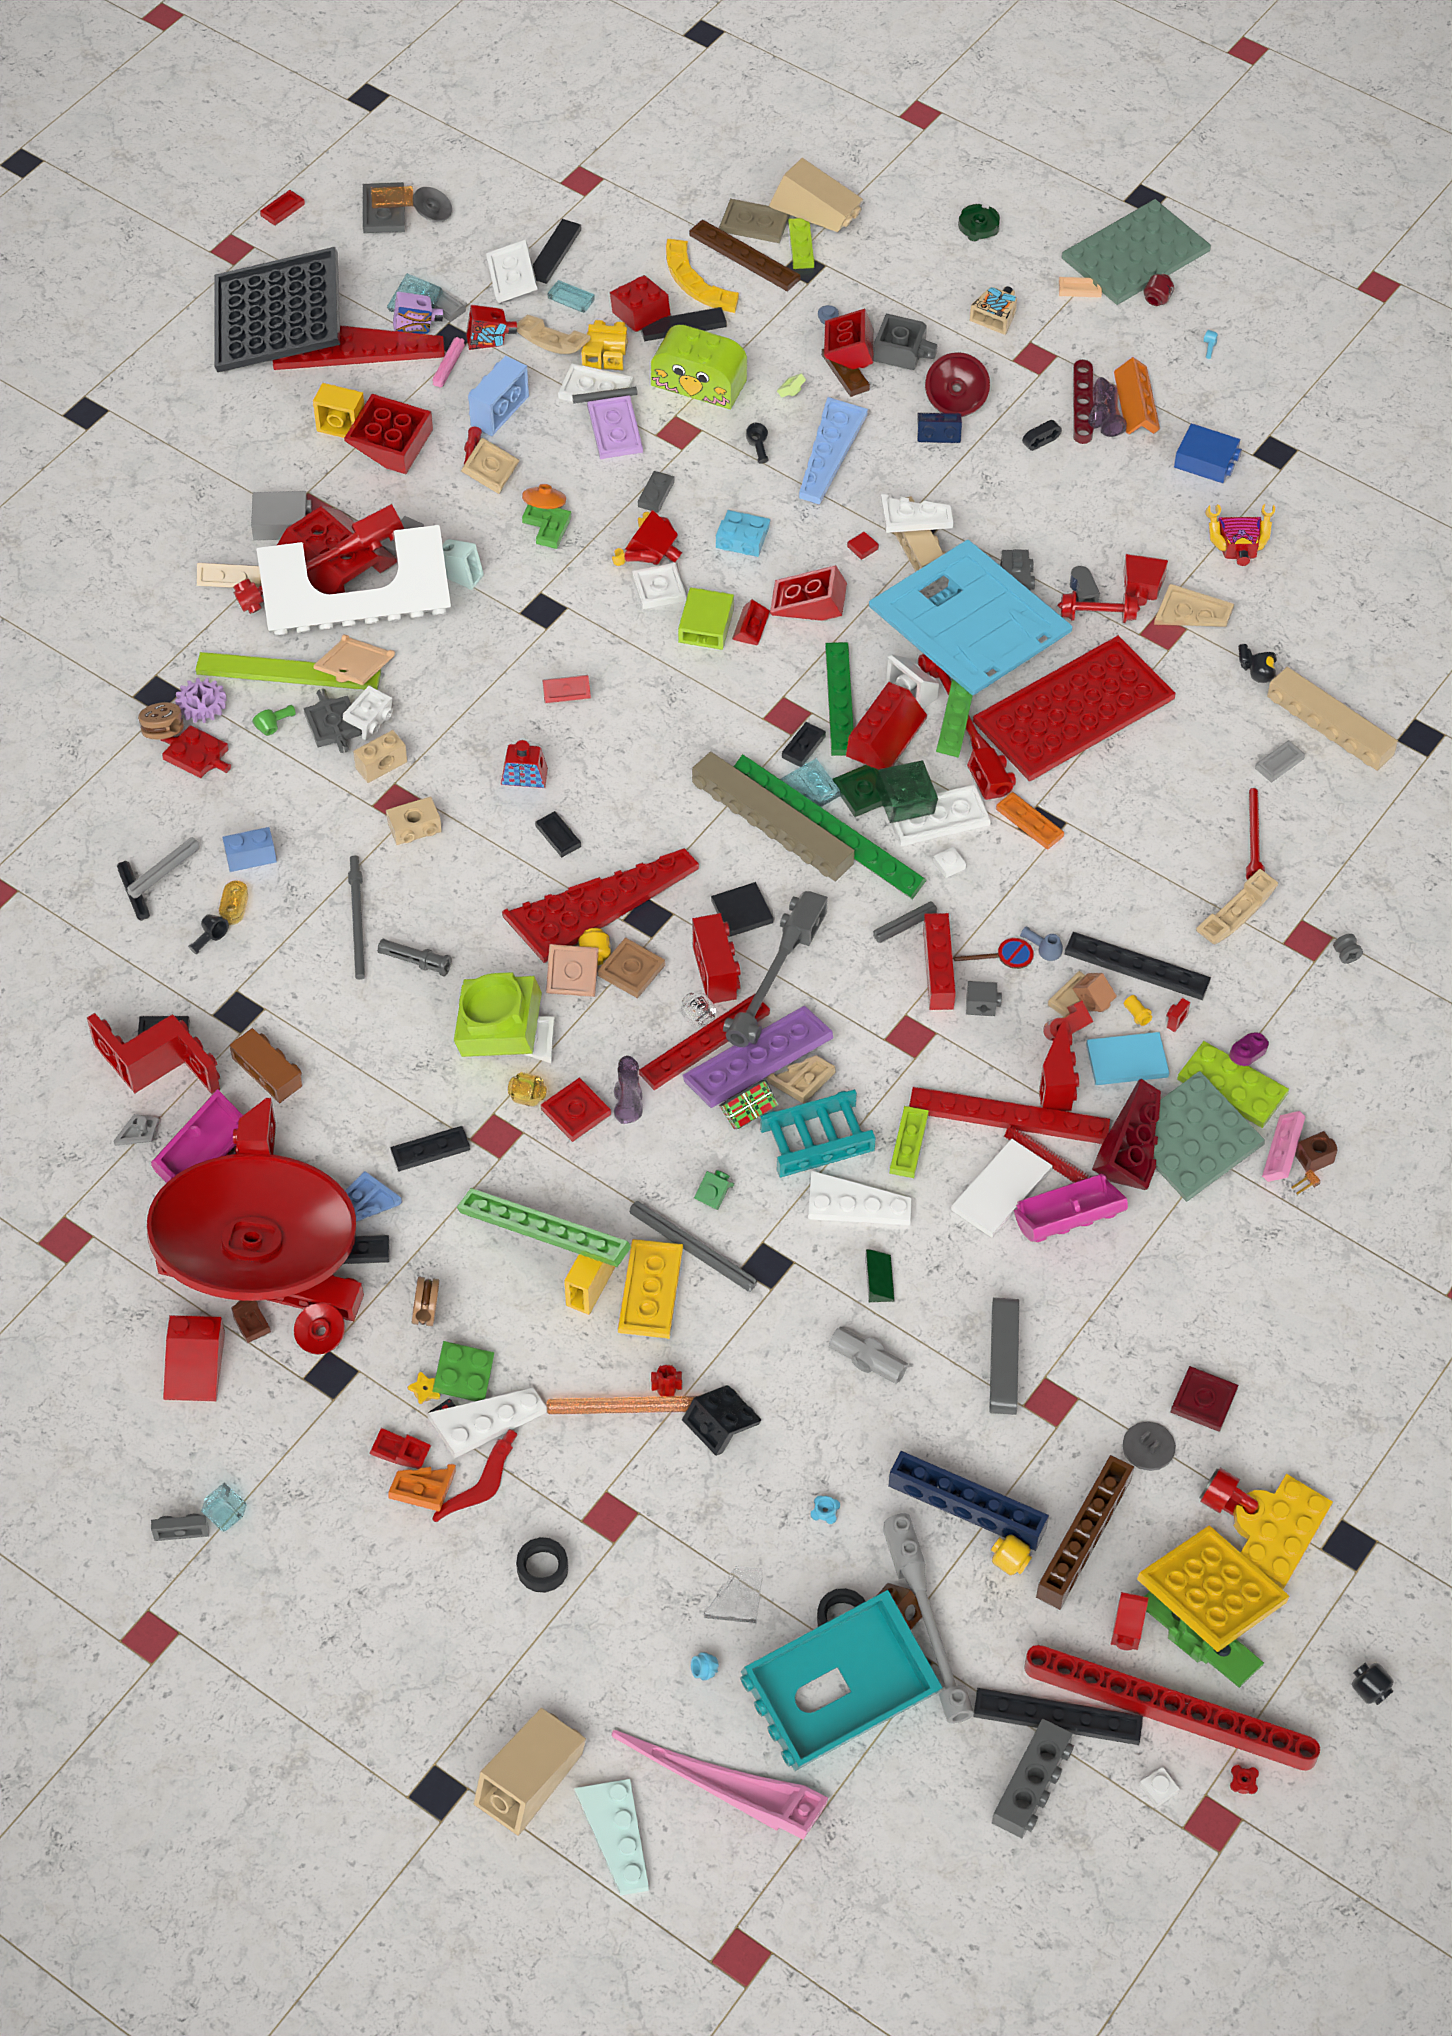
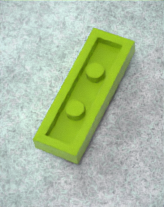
M802 218L788 219L793 269L814 268L810 222Z
M904 1106L889 1174L909 1178L915 1177L929 1114L928 1110Z

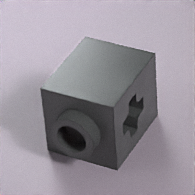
M968 981L966 1015L995 1016L996 1007H1001L1002 992H997V982Z

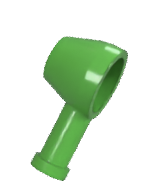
M288 705L286 708L275 712L267 709L258 713L252 722L260 732L269 736L277 731L278 720L295 716L296 712L293 705Z

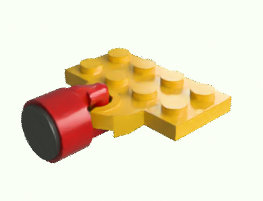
M1221 1467L1220 1469L1216 1468L1199 1497L1201 1499L1200 1502L1219 1514L1224 1510L1234 1516L1235 1524L1233 1526L1241 1536L1247 1539L1241 1553L1281 1589H1284L1333 1501L1287 1473L1274 1494L1265 1490H1253L1245 1493L1236 1487L1240 1481L1238 1477Z

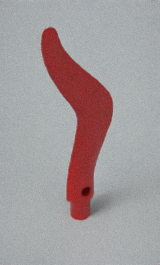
M509 1429L503 1439H498L488 1457L478 1483L446 1501L442 1505L440 1512L436 1511L432 1518L434 1522H438L452 1512L485 1502L496 1494L500 1486L504 1462L513 1449L511 1444L517 1437L516 1432Z

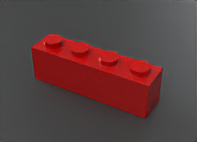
M949 913L924 914L923 938L929 1010H954L956 992Z

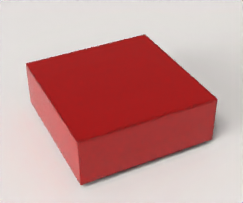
M864 531L849 540L847 547L862 560L877 551L879 544Z

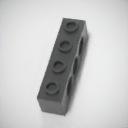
M1045 1719L1041 1720L993 1814L992 1824L1023 1839L1027 1830L1032 1832L1038 1820V1816L1035 1815L1038 1807L1044 1808L1049 1799L1050 1792L1047 1791L1051 1783H1057L1062 1772V1768L1059 1766L1063 1759L1068 1761L1074 1749V1745L1071 1744L1073 1733ZM1047 1752L1052 1754L1054 1758L1046 1760L1040 1754ZM1030 1776H1037L1042 1782L1032 1783L1028 1778ZM1026 1800L1030 1806L1020 1807L1016 1801Z

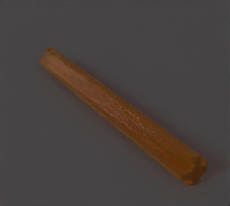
M697 1396L548 1399L547 1413L686 1412L694 1397Z

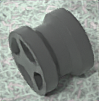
M1345 934L1339 937L1333 944L1335 951L1340 953L1339 958L1344 964L1352 963L1363 955V949L1360 945L1356 944L1357 939L1354 934Z

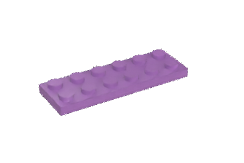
M804 1005L762 1029L760 1038L755 1045L751 1043L746 1047L734 1045L683 1074V1079L710 1108H713L833 1039V1032Z

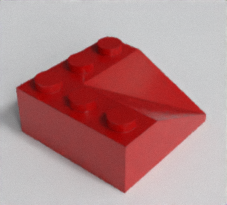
M371 394L344 437V441L384 468L407 474L433 431L432 412Z

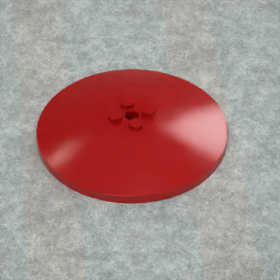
M233 1154L195 1164L175 1175L159 1190L150 1205L147 1215L148 1244L159 1265L170 1276L189 1288L204 1294L231 1300L258 1301L282 1298L318 1285L335 1273L346 1261L351 1253L356 1237V1215L353 1204L345 1190L332 1177L302 1161L272 1154ZM250 1239L257 1240L255 1242H248Z

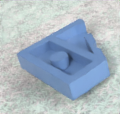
M366 1171L345 1190L353 1204L356 1222L399 1206L402 1203L399 1195Z

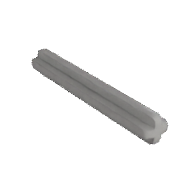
M193 837L189 838L129 885L127 893L133 898L139 897L199 849V842Z

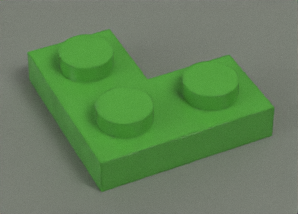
M528 504L522 516V523L541 527L536 536V544L557 549L571 520V511L560 508L542 509Z

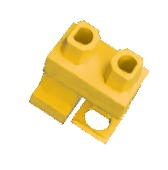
M595 320L588 327L587 335H590L591 340L582 348V365L602 369V364L604 363V369L623 371V355H626L628 344L625 323L616 322L614 326H608L603 320ZM591 357L598 358V362L592 363L589 362L588 359Z

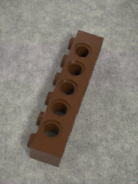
M1112 1455L1109 1456L1041 1578L1036 1594L1037 1599L1061 1610L1128 1488L1135 1466Z

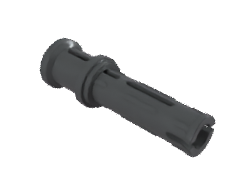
M384 938L380 940L377 951L379 954L417 964L424 971L429 969L439 972L441 976H446L451 967L452 958L450 955H438L430 949L421 951L388 941Z

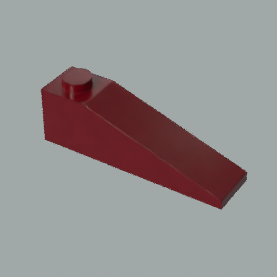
M1143 1079L1138 1080L1100 1147L1092 1167L1093 1171L1105 1175L1107 1180L1113 1183L1142 1190L1148 1189L1156 1169L1154 1148L1158 1144V1137L1155 1136L1156 1122L1159 1121L1160 1090Z

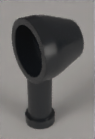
M754 422L747 427L746 439L751 446H755L758 463L763 464L769 461L763 444L768 436V430L763 424Z
M206 915L201 921L204 933L193 944L191 943L188 946L189 949L197 955L199 950L211 939L216 941L223 938L229 928V923L226 919L217 915Z

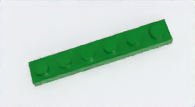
M848 642L825 643L831 756H846L849 735L854 730Z

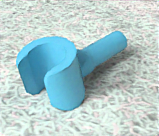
M1207 330L1203 340L1209 343L1206 353L1207 359H1211L1212 350L1217 343L1218 336L1216 332Z

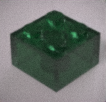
M923 760L878 770L875 786L890 823L935 814L938 796Z

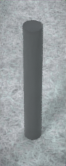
M637 387L572 395L573 404L628 395L634 396L637 395Z

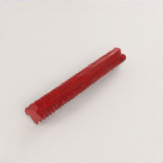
M1012 1124L1006 1130L1004 1135L1006 1139L1015 1140L1051 1164L1052 1169L1057 1170V1172L1067 1177L1070 1181L1078 1182L1088 1178L1089 1175L1085 1176L1086 1173L1083 1175L1084 1171L1080 1173L1081 1169L1079 1171L1078 1168L1075 1170L1076 1166L1072 1168L1073 1164L1071 1166V1163L1067 1165L1068 1161L1065 1163L1066 1159L1062 1161L1063 1158L1060 1159V1156L1057 1158L1058 1154L1054 1156L1055 1152L1053 1155V1151L1049 1153L1050 1149L1047 1151V1147L1045 1150V1146L1041 1148L1043 1144L1039 1146L1040 1142L1038 1144L1037 1141L1034 1143L1035 1139L1031 1141L1032 1137L1029 1140L1030 1136L1026 1138L1027 1134L1024 1136V1132L1023 1134H1021L1022 1131L1019 1133L1020 1129L1016 1131L1017 1127L1015 1129L1014 1126L1011 1128Z

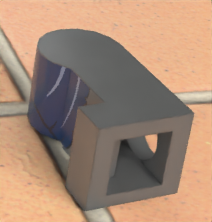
M1085 566L1074 567L1071 571L1069 585L1073 591H1076V601L1099 602L1100 592L1090 570Z

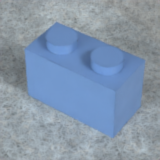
M269 827L222 837L230 872L277 862Z

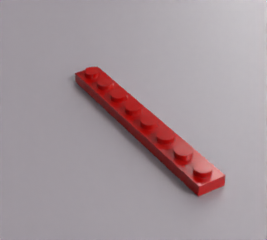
M918 1087L912 1088L909 1107L928 1110V1116L1006 1129L1012 1124L1011 1128L1013 1126L1014 1129L1017 1127L1016 1130L1020 1129L1019 1131L1103 1144L1110 1126L1109 1118Z

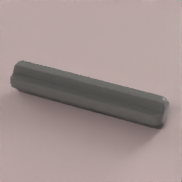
M930 901L875 929L873 936L878 943H881L924 921V914L937 913V907Z

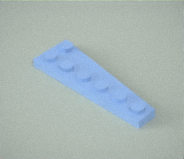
M830 397L827 398L822 420L818 427L817 437L813 444L812 454L800 488V499L820 505L865 421L868 409Z

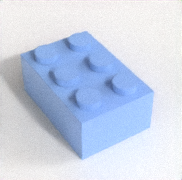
M505 356L500 362L495 364L493 370L488 375L482 378L479 385L470 391L468 400L472 427H479L482 432L493 436L529 397L527 365Z

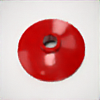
M317 1303L306 1307L298 1315L294 1324V1337L297 1344L304 1351L314 1355L325 1354L335 1349L341 1342L345 1332V1322L341 1313L335 1307L325 1303ZM325 1327L326 1332L323 1335H318L319 1329Z

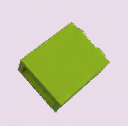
M690 587L678 627V643L723 650L734 611V594Z

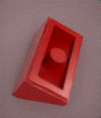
M751 599L742 609L732 639L738 642L758 645L770 610Z

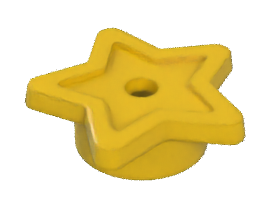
M422 1372L418 1373L417 1382L407 1387L408 1390L414 1392L419 1404L431 1399H440L439 1393L432 1392L435 1378H428Z

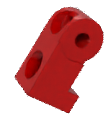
M1082 1000L1067 1007L1068 1015L1050 1020L1044 1025L1043 1032L1048 1040L1054 1041L1062 1021H1066L1067 1031H1071L1072 1034L1094 1022Z

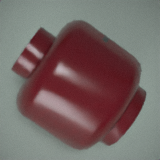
M1155 274L1150 277L1143 292L1149 304L1160 306L1167 304L1175 287L1168 275Z

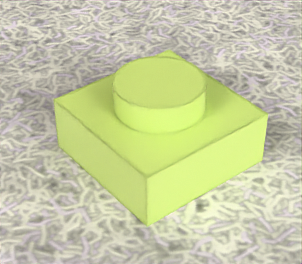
M802 373L789 377L779 387L777 392L781 398L787 395L794 396L801 391L802 388L800 386L806 379Z

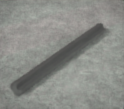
M635 1201L631 1205L629 1211L631 1215L675 1244H683L684 1250L746 1291L750 1292L755 1288L757 1283L755 1277L641 1202Z

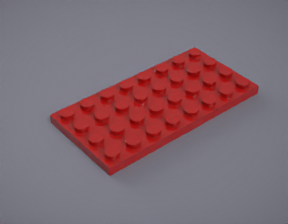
M1117 635L974 715L973 722L1030 782L1175 699L1176 693Z

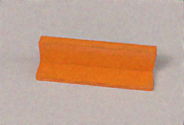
M1132 357L1114 371L1125 430L1127 434H1131L1143 426L1154 434L1160 430L1147 366Z

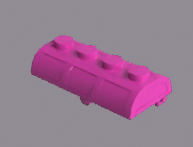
M217 1089L151 1161V1166L167 1183L175 1175L195 1164L226 1156L236 1145L233 1144V1130L238 1129V1120L243 1115Z
M1099 1174L1018 1201L1016 1205L1017 1210H1014L1018 1226L1024 1236L1031 1242H1041L1049 1236L1065 1234L1070 1229L1079 1226H1089L1094 1221L1103 1218H1113L1118 1213L1127 1210L1128 1202L1127 1198L1107 1180L1105 1175Z

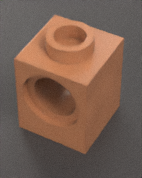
M1087 973L1072 988L1079 1000L1083 1001L1088 1011L1103 1012L1110 1007V1003L1117 997L1103 973Z

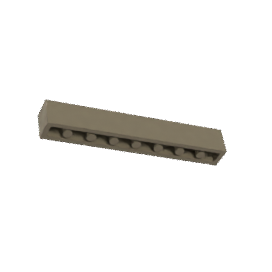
M710 751L692 767V782L698 789H703L714 800L729 807L734 814H739L746 819L751 826L762 830L770 839H775L787 851L798 855L806 864H811L823 876L829 877L836 882L854 865L855 850Z

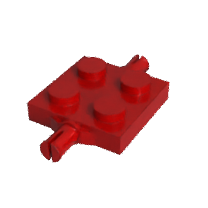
M191 725L178 737L172 736L160 739L170 745L162 753L163 760L199 778H202L208 771L214 768L228 773L231 768V764L221 760L222 756L228 751V743Z

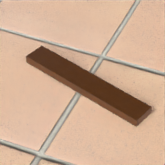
M703 219L689 230L690 237L787 292L800 281V274Z

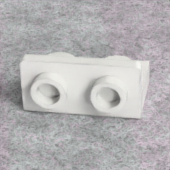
M368 686L343 713V720L361 729L362 739L367 740L371 735H375L384 720L387 721L391 717L393 712L391 708L392 698Z

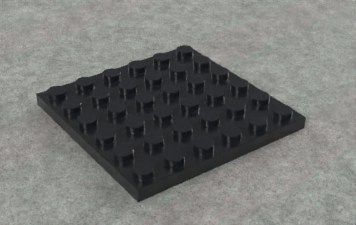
M336 247L214 275V367L217 373L340 345L338 252Z

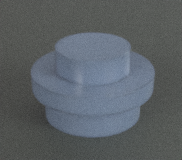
M826 305L818 310V318L822 324H825L826 320L839 317V311L834 306Z

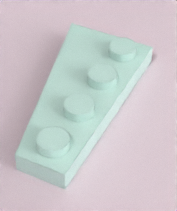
M630 1779L574 1788L576 1797L583 1808L584 1815L591 1826L596 1842L603 1853L620 1895L649 1891Z

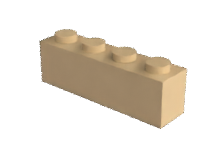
M912 496L906 497L909 498L910 502H914ZM931 530L894 532L915 572L946 553L941 550L939 540L936 535L932 534Z

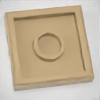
M481 438L461 472L499 494L520 460L486 439Z

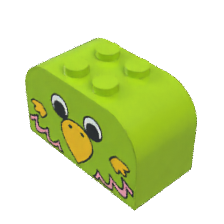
M686 325L671 327L651 360V386L730 410L747 381V355L737 342Z

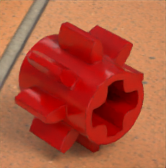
M660 1365L657 1372H651V1390H657L660 1397H671L676 1393V1389L682 1390V1372L676 1371L673 1365Z

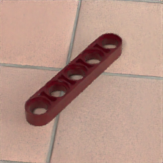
M1081 359L1076 361L1073 367V438L1080 444H1087L1092 440L1094 431L1093 365L1090 361ZM1086 368L1088 371L1080 372L1077 369ZM1084 383L1087 384L1088 387L1081 388L1078 386V384ZM1085 399L1088 403L1082 404L1078 400ZM1079 415H1086V416H1088L1089 418L1083 420V419H1080L1078 416H1079ZM1087 431L1089 434L1080 435L1078 432Z

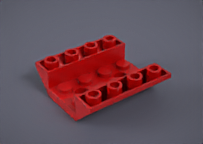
M320 506L286 528L277 545L302 542L305 562L331 550L354 533L352 524L355 522L339 509ZM315 531L323 532L319 535L313 534ZM383 546L373 552H370L369 548L366 550L362 549L345 555H339L308 571L307 577L310 584L323 594L345 593L344 584L370 567L382 573L397 563V558ZM343 556L352 557L347 560L342 559Z

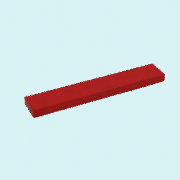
M755 994L639 1069V1075L655 1091L729 1042L726 1038V1032L723 1031L726 1019H734L736 1014L740 1012L746 1013ZM762 1002L754 1017L757 1022L770 1014V1008Z

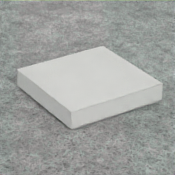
M676 563L632 571V578L642 609L686 601V593Z

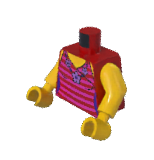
M1217 504L1215 506L1216 514H1213L1210 511L1209 505L1205 510V514L1211 521L1208 522L1210 541L1223 552L1226 559H1236L1237 564L1240 566L1248 565L1250 559L1256 558L1257 552L1262 550L1270 539L1272 527L1270 517L1274 515V505L1272 506L1271 513L1265 512V504L1262 506L1261 514L1264 517L1263 521H1261V517H1219L1217 521L1221 507Z

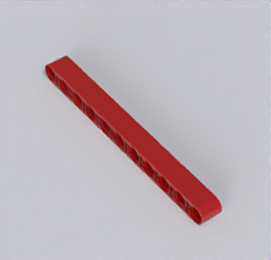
M1042 1645L1032 1646L1027 1651L1024 1669L1027 1675L1033 1679L1299 1770H1311L1319 1757L1320 1745L1316 1739ZM1040 1659L1044 1664L1036 1665L1031 1660ZM1066 1668L1071 1673L1062 1674L1058 1671V1669ZM1093 1677L1097 1682L1088 1683L1084 1678ZM1119 1686L1124 1691L1118 1693L1113 1691L1111 1687ZM1145 1695L1150 1701H1141L1138 1696ZM1172 1704L1177 1710L1170 1711L1164 1705ZM1198 1713L1202 1715L1204 1719L1196 1720L1192 1717L1191 1714ZM1218 1723H1227L1231 1728L1223 1729ZM1245 1732H1253L1258 1738H1249ZM1273 1741H1280L1285 1747L1278 1748L1273 1744ZM1300 1750H1307L1311 1753L1312 1757L1303 1756Z

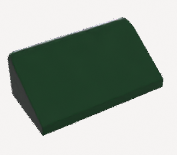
M866 1249L865 1264L868 1302H894L891 1255Z

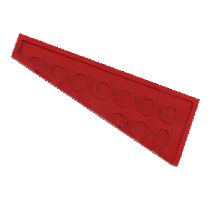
M683 848L660 856L654 862L643 864L642 862L636 864V868L624 872L621 870L616 871L613 876L589 880L569 887L563 893L557 895L548 894L544 896V899L533 903L529 901L522 903V907L510 911L507 908L502 911V916L540 960L545 963L549 959L550 944L564 946L577 944L580 936L586 930L605 927L698 870L699 863Z

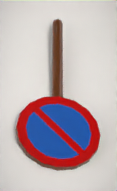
M1010 938L1000 944L998 953L957 956L953 960L966 961L999 958L1005 966L1021 969L1031 964L1034 951L1026 941L1020 938Z

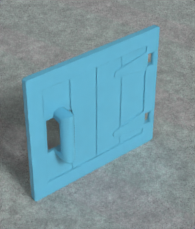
M970 540L959 544L869 601V607L971 695L977 694L1072 632L1073 628L1070 623ZM942 576L949 579L948 587L929 599L919 592ZM1044 635L1049 638L1043 643H1040L1038 640ZM994 669L996 673L988 677L986 673Z

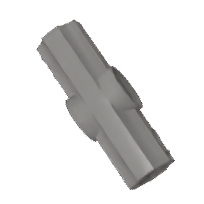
M841 1326L835 1330L829 1342V1348L851 1359L852 1363L859 1370L866 1373L873 1371L895 1384L901 1381L908 1367V1363L886 1352L884 1347L875 1339H863Z

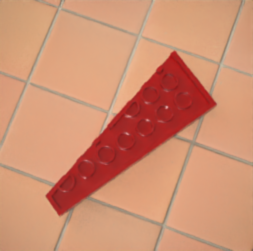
M340 325V345L273 360V369L284 370L444 358L443 336Z

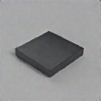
M756 882L711 896V902L717 914L721 913L723 922L728 923L730 932L728 937L772 924L774 921Z

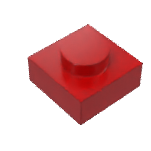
M1181 998L1177 1005L1173 1004L1169 1008L1166 1015L1169 1018L1168 1029L1173 1032L1177 1031L1188 1016L1191 1002Z

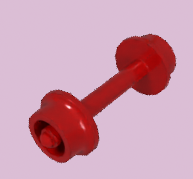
M1072 591L1069 594H1062L1061 602L1057 605L1061 609V617L1070 618L1071 621H1074L1075 610L1122 612V623H1126L1128 620H1136L1137 612L1141 609L1138 606L1137 597L1128 596L1127 593H1124L1122 603L1078 602L1076 601V591Z

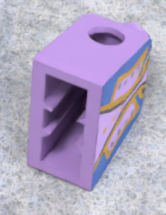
M404 292L396 293L393 315L394 331L427 334L430 331L431 321H443V309L432 308L430 297Z

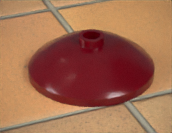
M961 352L949 353L938 358L929 368L925 380L926 395L932 406L941 413H961V417L973 414L985 403L990 390V378L985 366L974 356ZM958 385L961 390L956 392L953 390V387Z

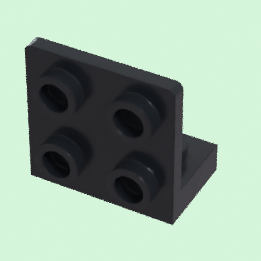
M726 1385L694 1397L682 1421L717 1456L724 1452L734 1434L759 1425L761 1418L740 1398L734 1389Z

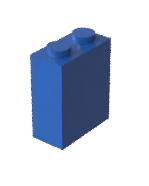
M1191 423L1176 452L1174 468L1224 483L1226 477L1232 475L1235 466L1234 461L1238 462L1241 456L1242 449L1239 448L1241 439Z

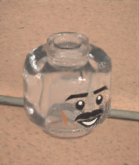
M702 992L689 993L682 999L683 1004L681 1005L680 1013L691 1027L703 1028L715 1020L716 1007L706 994Z

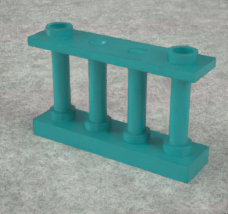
M855 1089L841 1091L833 1096L780 1111H770L760 1116L761 1133L772 1131L781 1156L777 1157L776 1169L780 1178L875 1151L876 1137L873 1130L861 1131L852 1109L856 1107L857 1093ZM843 1111L852 1135L838 1138L828 1114ZM819 1117L829 1142L814 1145L805 1121ZM795 1124L805 1149L795 1152L790 1151L782 1132V1127Z

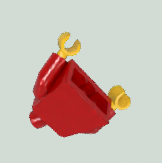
M652 510L650 513L644 512L642 514L643 518H638L639 529L625 548L627 551L624 553L623 549L617 548L614 551L615 556H612L613 564L616 566H621L626 561L658 565L664 556L676 563L683 552L672 545L678 534L670 520L666 517H660Z

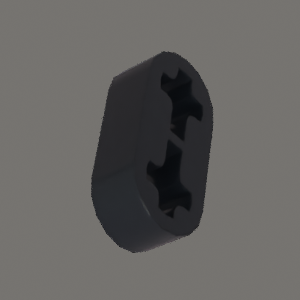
M1049 420L1029 430L1023 436L1022 443L1030 451L1036 450L1056 440L1060 436L1062 428L1054 420Z

